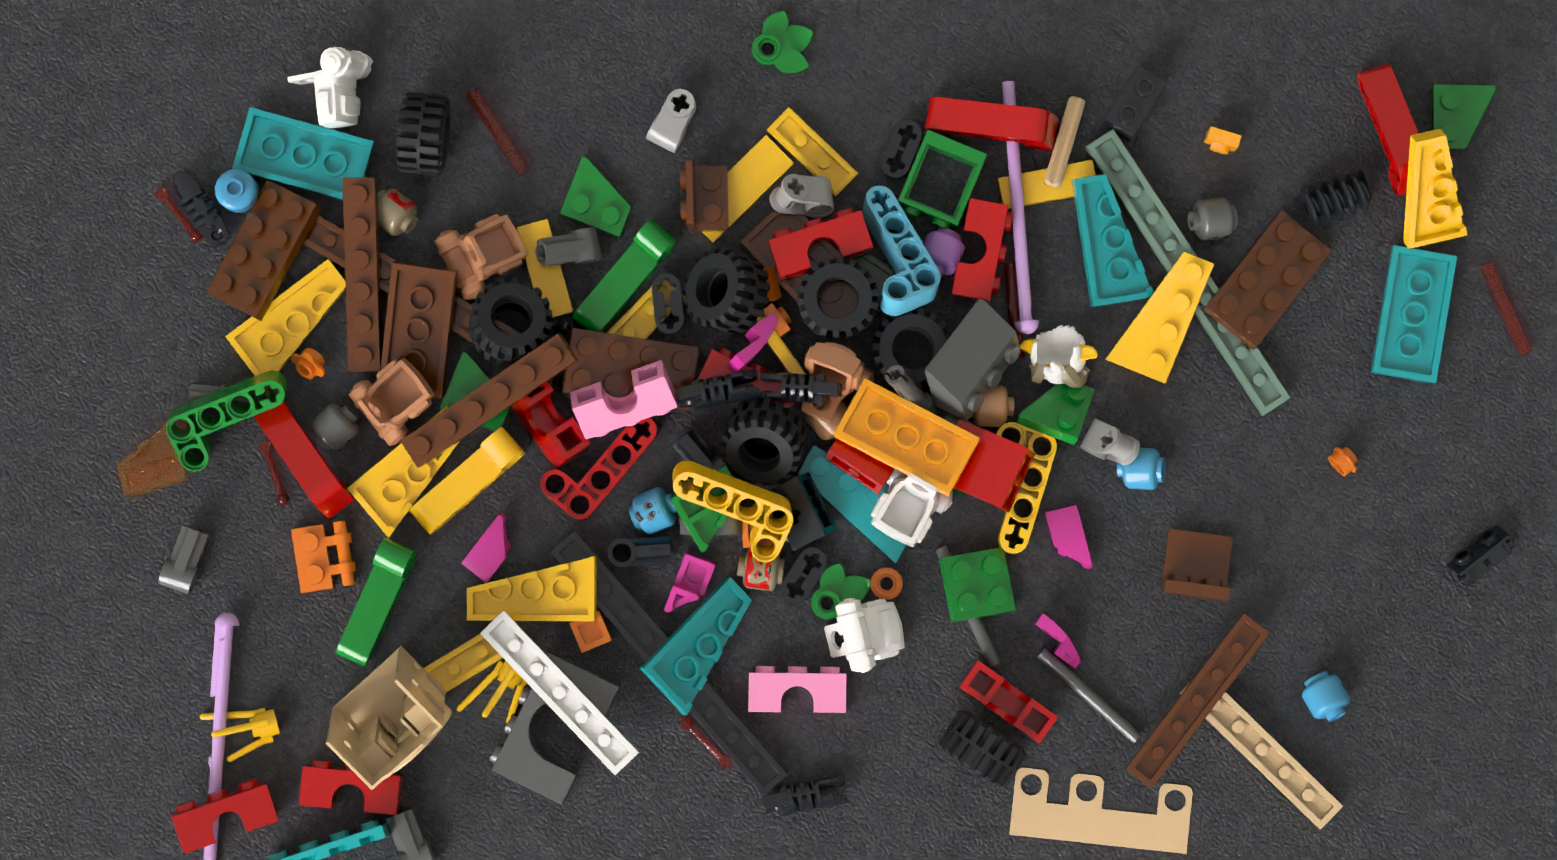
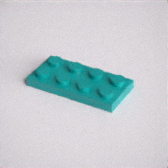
M250 107L232 169H240L253 176L343 200L342 178L366 176L375 142Z
M1396 245L1391 247L1371 373L1432 384L1437 382L1457 256L1413 248L1408 249L1407 247Z

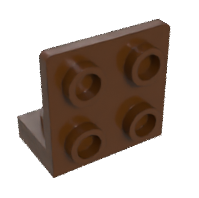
M686 159V167L680 168V187H682V192H686L687 199L680 202L683 224L688 225L690 232L729 231L727 165L695 166L693 159Z
M1170 529L1167 536L1160 593L1229 601L1230 588L1227 587L1233 538L1230 536Z

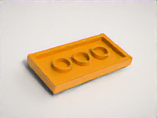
M864 378L834 432L835 438L906 475L914 474L938 488V492L948 497L980 442L979 437Z

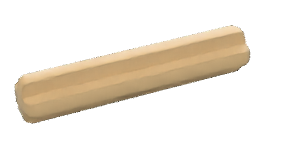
M1071 96L1068 99L1044 179V184L1049 187L1059 188L1062 184L1085 107V100L1082 98Z

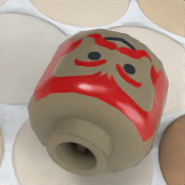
M396 188L383 189L378 192V227L391 236H398L403 232L409 233L418 222L416 217L418 208L415 201Z
M749 548L746 557H739L737 576L743 577V584L748 589L773 591L777 584H782L785 559H781L780 555H778L770 562H761L755 559L751 548Z

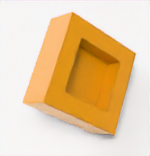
M1211 126L1207 130L1203 143L1209 144L1210 150L1227 155L1229 151L1235 152L1237 150L1241 135Z

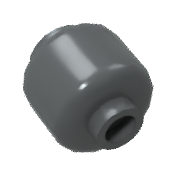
M1226 198L1200 199L1194 204L1193 210L1188 213V226L1200 240L1226 239L1238 225L1236 207L1230 204Z
M331 403L313 419L311 435L326 451L330 449L340 451L358 435L359 426L356 421L359 419V416L347 404L342 407Z

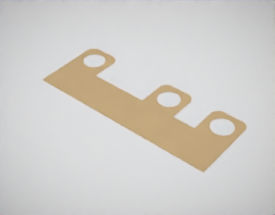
M1020 768L1016 772L1009 835L1187 854L1193 796L1192 789L1189 786L1163 784L1159 789L1157 815L1102 809L1104 781L1100 776L1075 774L1070 782L1068 805L1046 803L1049 775L1045 770ZM1034 774L1040 778L1042 788L1039 793L1027 795L1023 792L1021 781L1026 775ZM1088 780L1096 785L1097 794L1093 800L1082 801L1078 798L1076 788L1080 782ZM1172 790H1178L1185 796V805L1179 811H1172L1165 805V796Z

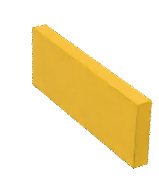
M767 135L728 171L729 228L794 165V162ZM726 231L702 233L714 243Z

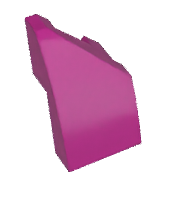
M773 313L755 324L746 333L745 337L751 344L737 353L727 364L733 373L741 371L766 344L778 322Z
M1077 505L1045 512L1053 546L1058 548V554L1064 557L1068 556L1081 563L1082 567L1091 569L1092 562Z
M502 512L461 563L485 583L491 580L508 557L507 551L511 549L510 540H507L505 528L506 515Z
M686 551L664 611H673L675 608L696 601L700 596L704 595L717 562Z
M1041 613L1034 622V625L1060 642L1053 654L1076 669L1081 660L1073 643L1053 620Z

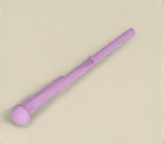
M1014 81L1002 82L1003 104L1016 106ZM1006 141L1020 321L1014 322V325L1020 333L1031 334L1038 328L1039 320H1033L1031 316L1032 304L1019 143Z
M232 613L220 614L214 623L215 637L210 697L215 696L213 731L226 728L233 626H240L238 618ZM225 735L212 737V755L209 756L208 761L210 767L208 794L222 789ZM220 815L215 819L212 827L216 843L204 847L203 860H216Z

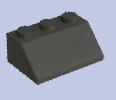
M980 298L925 369L934 405L965 421L969 419L973 412H977L981 408L984 394L999 384L1002 373L1009 364H1013L1017 360L1021 350L1016 331L986 301Z

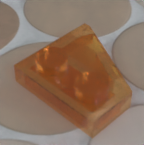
M168 421L162 424L163 427L149 440H144L137 447L134 454L128 455L116 466L126 499L189 480L187 471L180 463L166 432Z

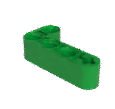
M652 218L648 220L634 237L632 245L582 302L571 318L585 330L603 333L673 250L677 240Z
M267 371L173 409L166 425V432L182 466L193 472L204 469L208 464L212 450L207 434L279 406L283 402L288 383L285 376L279 371ZM270 385L272 389L278 388L277 393H273L271 389L266 390V386ZM236 396H244L248 398L250 404L240 406L234 401V398ZM215 408L219 411L220 416L215 418L209 417L204 412V409ZM183 419L190 424V428L180 429L175 425L174 421ZM190 448H198L204 455L198 458L193 457L189 454L188 450Z
M388 538L382 540L372 563L374 567L337 647V655L364 667L367 666L414 564L417 551Z

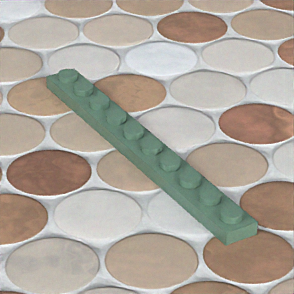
M1114 129L1085 147L1101 173L1106 174L1111 188L1167 273L1170 272L1183 252L1197 256ZM1209 277L1194 314L1261 416H1264L1290 399V396L1258 348L1254 350L1249 348L1203 310L1218 291V287L1212 278Z

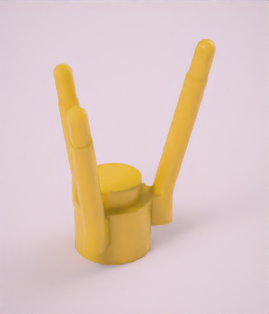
M499 660L494 670L456 709L458 712H461L499 675L497 680L501 684L482 712V716L484 718L488 717L507 686L514 689L517 685L506 718V723H508L512 714L515 715L519 705L518 701L527 682L506 660L504 663Z
M265 707L257 710L227 712V719L250 718V722L223 728L211 733L212 737H219L252 729L254 737H261L227 757L228 762H232L264 744L274 742L272 736L280 734L274 709L266 711ZM214 713L201 714L200 719L214 720Z

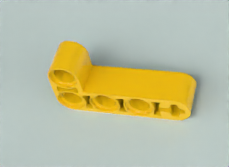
M1008 422L997 430L996 435L1002 437L1005 429H1014L1019 435L1017 444L1027 447L1033 452V442L1037 438H1044L1050 445V451L1047 455L1040 456L1035 453L1029 469H1035L1039 472L1041 477L1040 483L1035 487H1031L1023 480L1010 512H1005L998 535L999 547L1007 554H1016L1022 552L1029 542L1055 457L1057 443L1054 437L1015 422ZM1022 499L1029 502L1031 513L1028 517L1022 518L1016 515L1014 512L1016 501ZM1009 519L1016 523H1027L1026 529L1019 527L1017 537L1022 539L1021 544H1016L1013 548L1008 547L1009 541L1005 540V535L1012 534L1015 527L1013 524H1008Z
M500 427L486 438L475 453L411 507L409 512L429 535L440 529L525 454L524 450L503 427Z
M681 461L674 467L672 479L674 492L677 496L753 525L750 532V545L755 559L761 562H770L779 555L793 524L791 504L787 498L693 461ZM688 476L693 478V480L689 479L687 483L682 482V480L686 481ZM715 487H722L726 490L720 496H714L709 493ZM749 498L756 501L751 507L740 505V502L744 499ZM775 510H782L786 513L779 519L769 516ZM764 538L773 541L767 547L757 545L758 541Z

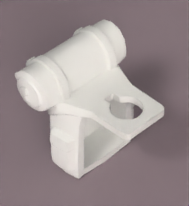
M330 47L324 50L321 55L320 65L322 70L287 78L289 83L294 84L314 83L319 125L327 128L349 127L358 124V116L360 115L361 102L360 98L356 97V81L364 79L369 75L373 60L361 51H349L342 47Z
M895 469L886 482L890 485L888 493H882L870 514L873 517L871 524L887 536L914 547L916 543L922 542L931 528L933 521L930 516L934 511L942 514L951 506L953 491L948 497L938 492V488L914 474L906 475Z
M855 598L844 599L835 606L838 623L824 627L831 657L846 655L851 671L868 672L876 666L875 660L898 655L899 650L905 648L903 628L894 602H887L885 599L868 601L863 604ZM836 631L843 635L844 638L841 648L835 642L834 636Z

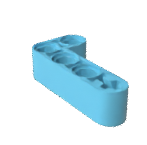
M885 186L870 188L866 193L862 215L895 272V275L886 279L883 285L879 305L882 311L889 316H899L933 301L939 287L941 275L892 191ZM888 230H895L899 234H892ZM903 256H911L915 260H907ZM923 281L928 283L930 286H922L918 282ZM895 293L902 298H894L890 294Z

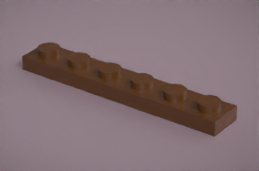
M377 177L342 178L348 372H379L382 360Z
M558 333L400 442L417 468H420L577 362L578 359L562 334Z
M1242 613L1125 769L1152 789L1270 633L1246 614Z

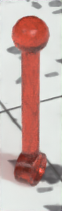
M164 188L157 189L155 197L168 206L190 233L191 241L199 242L202 239V235L191 226L168 198V191Z
M263 441L259 444L258 448L265 455L278 493L277 503L282 506L287 505L289 496L284 493L270 453L272 445L267 441Z
M686 717L681 720V728L689 730L719 760L721 768L728 769L731 767L732 760L730 757L723 756L693 726V721L690 718Z

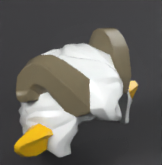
M1060 325L1052 331L1041 332L1040 335H1037L1036 339L1025 340L1020 345L1021 350L1030 354L1031 362H1029V367L1031 368L1032 382L1041 384L1043 379H1046L1049 383H1065L1071 388H1080L1085 384L1090 372L1085 366L1086 360L1094 359L1098 356L1095 348L1085 345L1083 336L1078 334L1074 326L1070 327V325Z

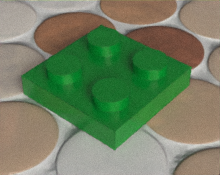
M1001 547L939 559L951 623L1016 611L1005 553Z

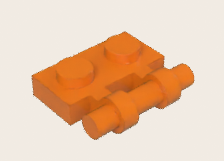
M346 521L333 522L335 535L327 537L324 524L291 529L301 593L334 588L332 575L341 574L343 586L355 585L354 572L357 569L356 563L352 562L349 543H352L351 533H347ZM337 546L339 564H330L328 547Z

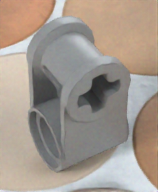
M675 89L667 96L664 105L647 133V140L672 153H676L696 111V101L689 91ZM685 97L689 108L676 112L677 108L673 102L675 99L681 101Z
M789 174L781 182V187L775 188L769 197L771 206L781 214L821 218L832 214L835 210L830 179L825 176Z
M1094 418L1080 448L1103 460L1108 459L1122 465H1129L1138 456L1140 443L1135 438L1120 433V430Z

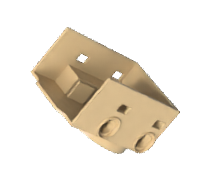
M400 646L332 707L326 744L373 790L384 779L390 777L416 757L447 723L452 710L445 704L446 691L432 675L427 673Z

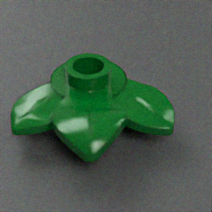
M785 11L774 13L765 20L762 34L756 37L752 44L753 57L760 64L774 65L783 73L793 74L802 72L808 68V63L801 52L809 45L813 31L803 26H788V18ZM764 45H772L774 52L771 55H765L761 50Z
M840 563L832 565L820 577V589L812 596L811 608L822 619L835 618L837 620L836 617L838 616L835 606L847 598H855L861 602L868 593L871 581L861 576L845 577V572ZM824 597H830L833 600L832 608L828 610L823 609L821 600Z

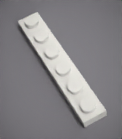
M505 611L499 614L480 633L614 775L639 753Z

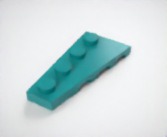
M1106 174L1072 179L1090 306L1095 307L1151 298L1154 291L1148 283L1144 273L1145 269L1141 259L1137 256L1132 243V237L1129 230L1126 229L1121 216V210Z
M813 445L798 475L809 472L820 495L896 564L906 544L887 536L871 524L873 517L870 515L882 493H888L889 486L885 484L879 495L827 461L825 459L827 452Z
M731 577L725 578L640 667L641 671L683 715H688L693 706L694 698L707 681V675L714 663L718 662L723 653L724 645L735 632L752 602L749 596Z
M379 819L361 824V832L349 835L347 829L329 835L331 842L318 845L317 840L299 845V853L288 856L285 850L267 857L268 860H321L342 851L386 838L392 834L388 823L380 825Z

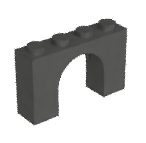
M549 653L548 657L597 709L606 716L620 686ZM526 685L518 701L523 707L518 717L513 714L510 717L504 730L509 735L503 746L497 744L490 758V762L495 763L492 771L562 805L577 774L544 758L533 745L531 723L536 712L546 702L530 686Z

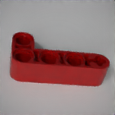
M1387 63L1358 72L1357 81L1389 161V179L1392 189L1398 197L1405 195L1407 192L1410 135L1418 134V131L1392 67Z
M930 97L925 130L947 135L1016 142L1032 149L1053 151L1058 117L1050 111L1038 108Z
M284 400L279 406L254 416L307 496L328 519L355 500L342 480L328 465Z
M646 418L633 426H626L578 484L564 472L553 469L547 471L541 478V490L571 517L577 520L588 519L655 441L658 433L655 422L651 418ZM648 423L650 424L648 430L651 435L648 438L645 436L639 438L636 444L642 447L639 451H636L629 442L624 441V438L629 435L630 439L633 440L638 433L635 426L637 424L644 426ZM619 447H626L631 452L629 462L623 465L615 463L613 459V453ZM601 471L608 473L610 476V484L602 490L595 488L592 483L593 476ZM555 475L561 476L565 483L563 490L556 494L549 492L547 488L548 480ZM584 496L589 500V509L584 514H576L572 510V502L576 497Z

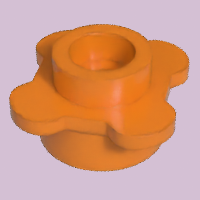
M306 348L300 355L293 354L291 356V361L296 365V370L303 377L312 380L314 376H324L325 369L323 367L325 366V360L316 350Z

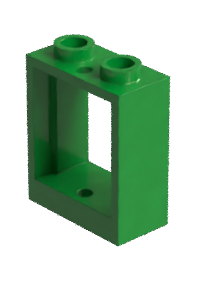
M927 130L898 199L904 213L914 218H919L920 214L932 219L931 224L938 228L949 229L953 227L956 229L987 154ZM928 149L973 167L953 216L908 198Z

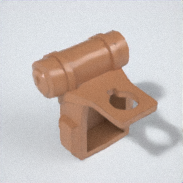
M495 214L480 220L474 225V230L461 235L457 230L453 229L444 231L434 240L439 250L438 254L442 257L446 267L458 270L456 289L460 291L464 300L476 299L480 291L484 292L485 280L496 273L502 276L517 269L527 257V252L521 238L507 214L503 216Z
M816 342L815 346H810L804 356V370L809 371V374L826 375V382L842 384V397H829L831 406L824 411L815 409L812 403L804 402L801 411L827 423L831 422L841 401L852 391H858L864 378L874 383V371L866 368L865 363L861 362L857 355L849 348L832 342Z
M405 358L400 360L394 359L377 373V381L371 384L368 379L357 382L348 395L355 403V407L361 410L378 431L381 439H384L390 447L401 444L400 441L407 437L409 433L405 422L408 418L414 419L421 415L432 404L431 399L435 396L424 377Z

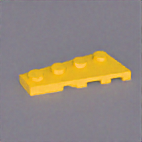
M1441 129L1410 135L1403 243L1408 249L1467 236V230L1461 217L1463 215L1462 207L1458 202L1456 193L1458 188L1456 180L1452 175L1451 169L1453 165L1447 137Z
M1183 252L1105 360L1166 384L1214 263Z
M327 259L274 299L262 321L250 317L225 337L254 376L271 370L280 371L346 290V281L333 263Z
M446 405L443 409H441L437 414H435V415H434L431 419H429L427 422H429L430 420H432L434 417H436L437 415H439L440 413H442L443 411H445V410L448 409L449 407ZM459 442L420 468H417L401 443L347 487V489L389 538Z
M597 556L467 588V620L493 621L499 614L505 611L514 621H597Z

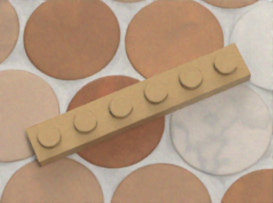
M1188 683V684L1183 688V690L1179 693L1180 695H1181L1182 692L1186 689V687L1189 685V683ZM1226 692L1223 694L1205 719L1315 826L1322 829L1343 805Z

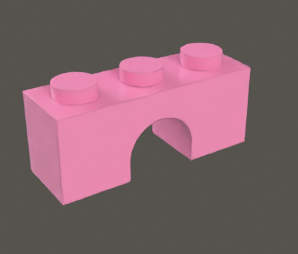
M662 360L631 370L634 390L625 397L617 398L610 396L605 392L601 381L570 392L572 410L586 440L592 437H602L612 430L623 426H633L643 419L655 415H664L670 410L677 408L675 390Z
M755 666V673L749 672L748 712H781V699L784 692L791 687L800 686L806 688L813 697V712L846 713V673H840V667H820V673H807V667L788 666V673H775V666Z

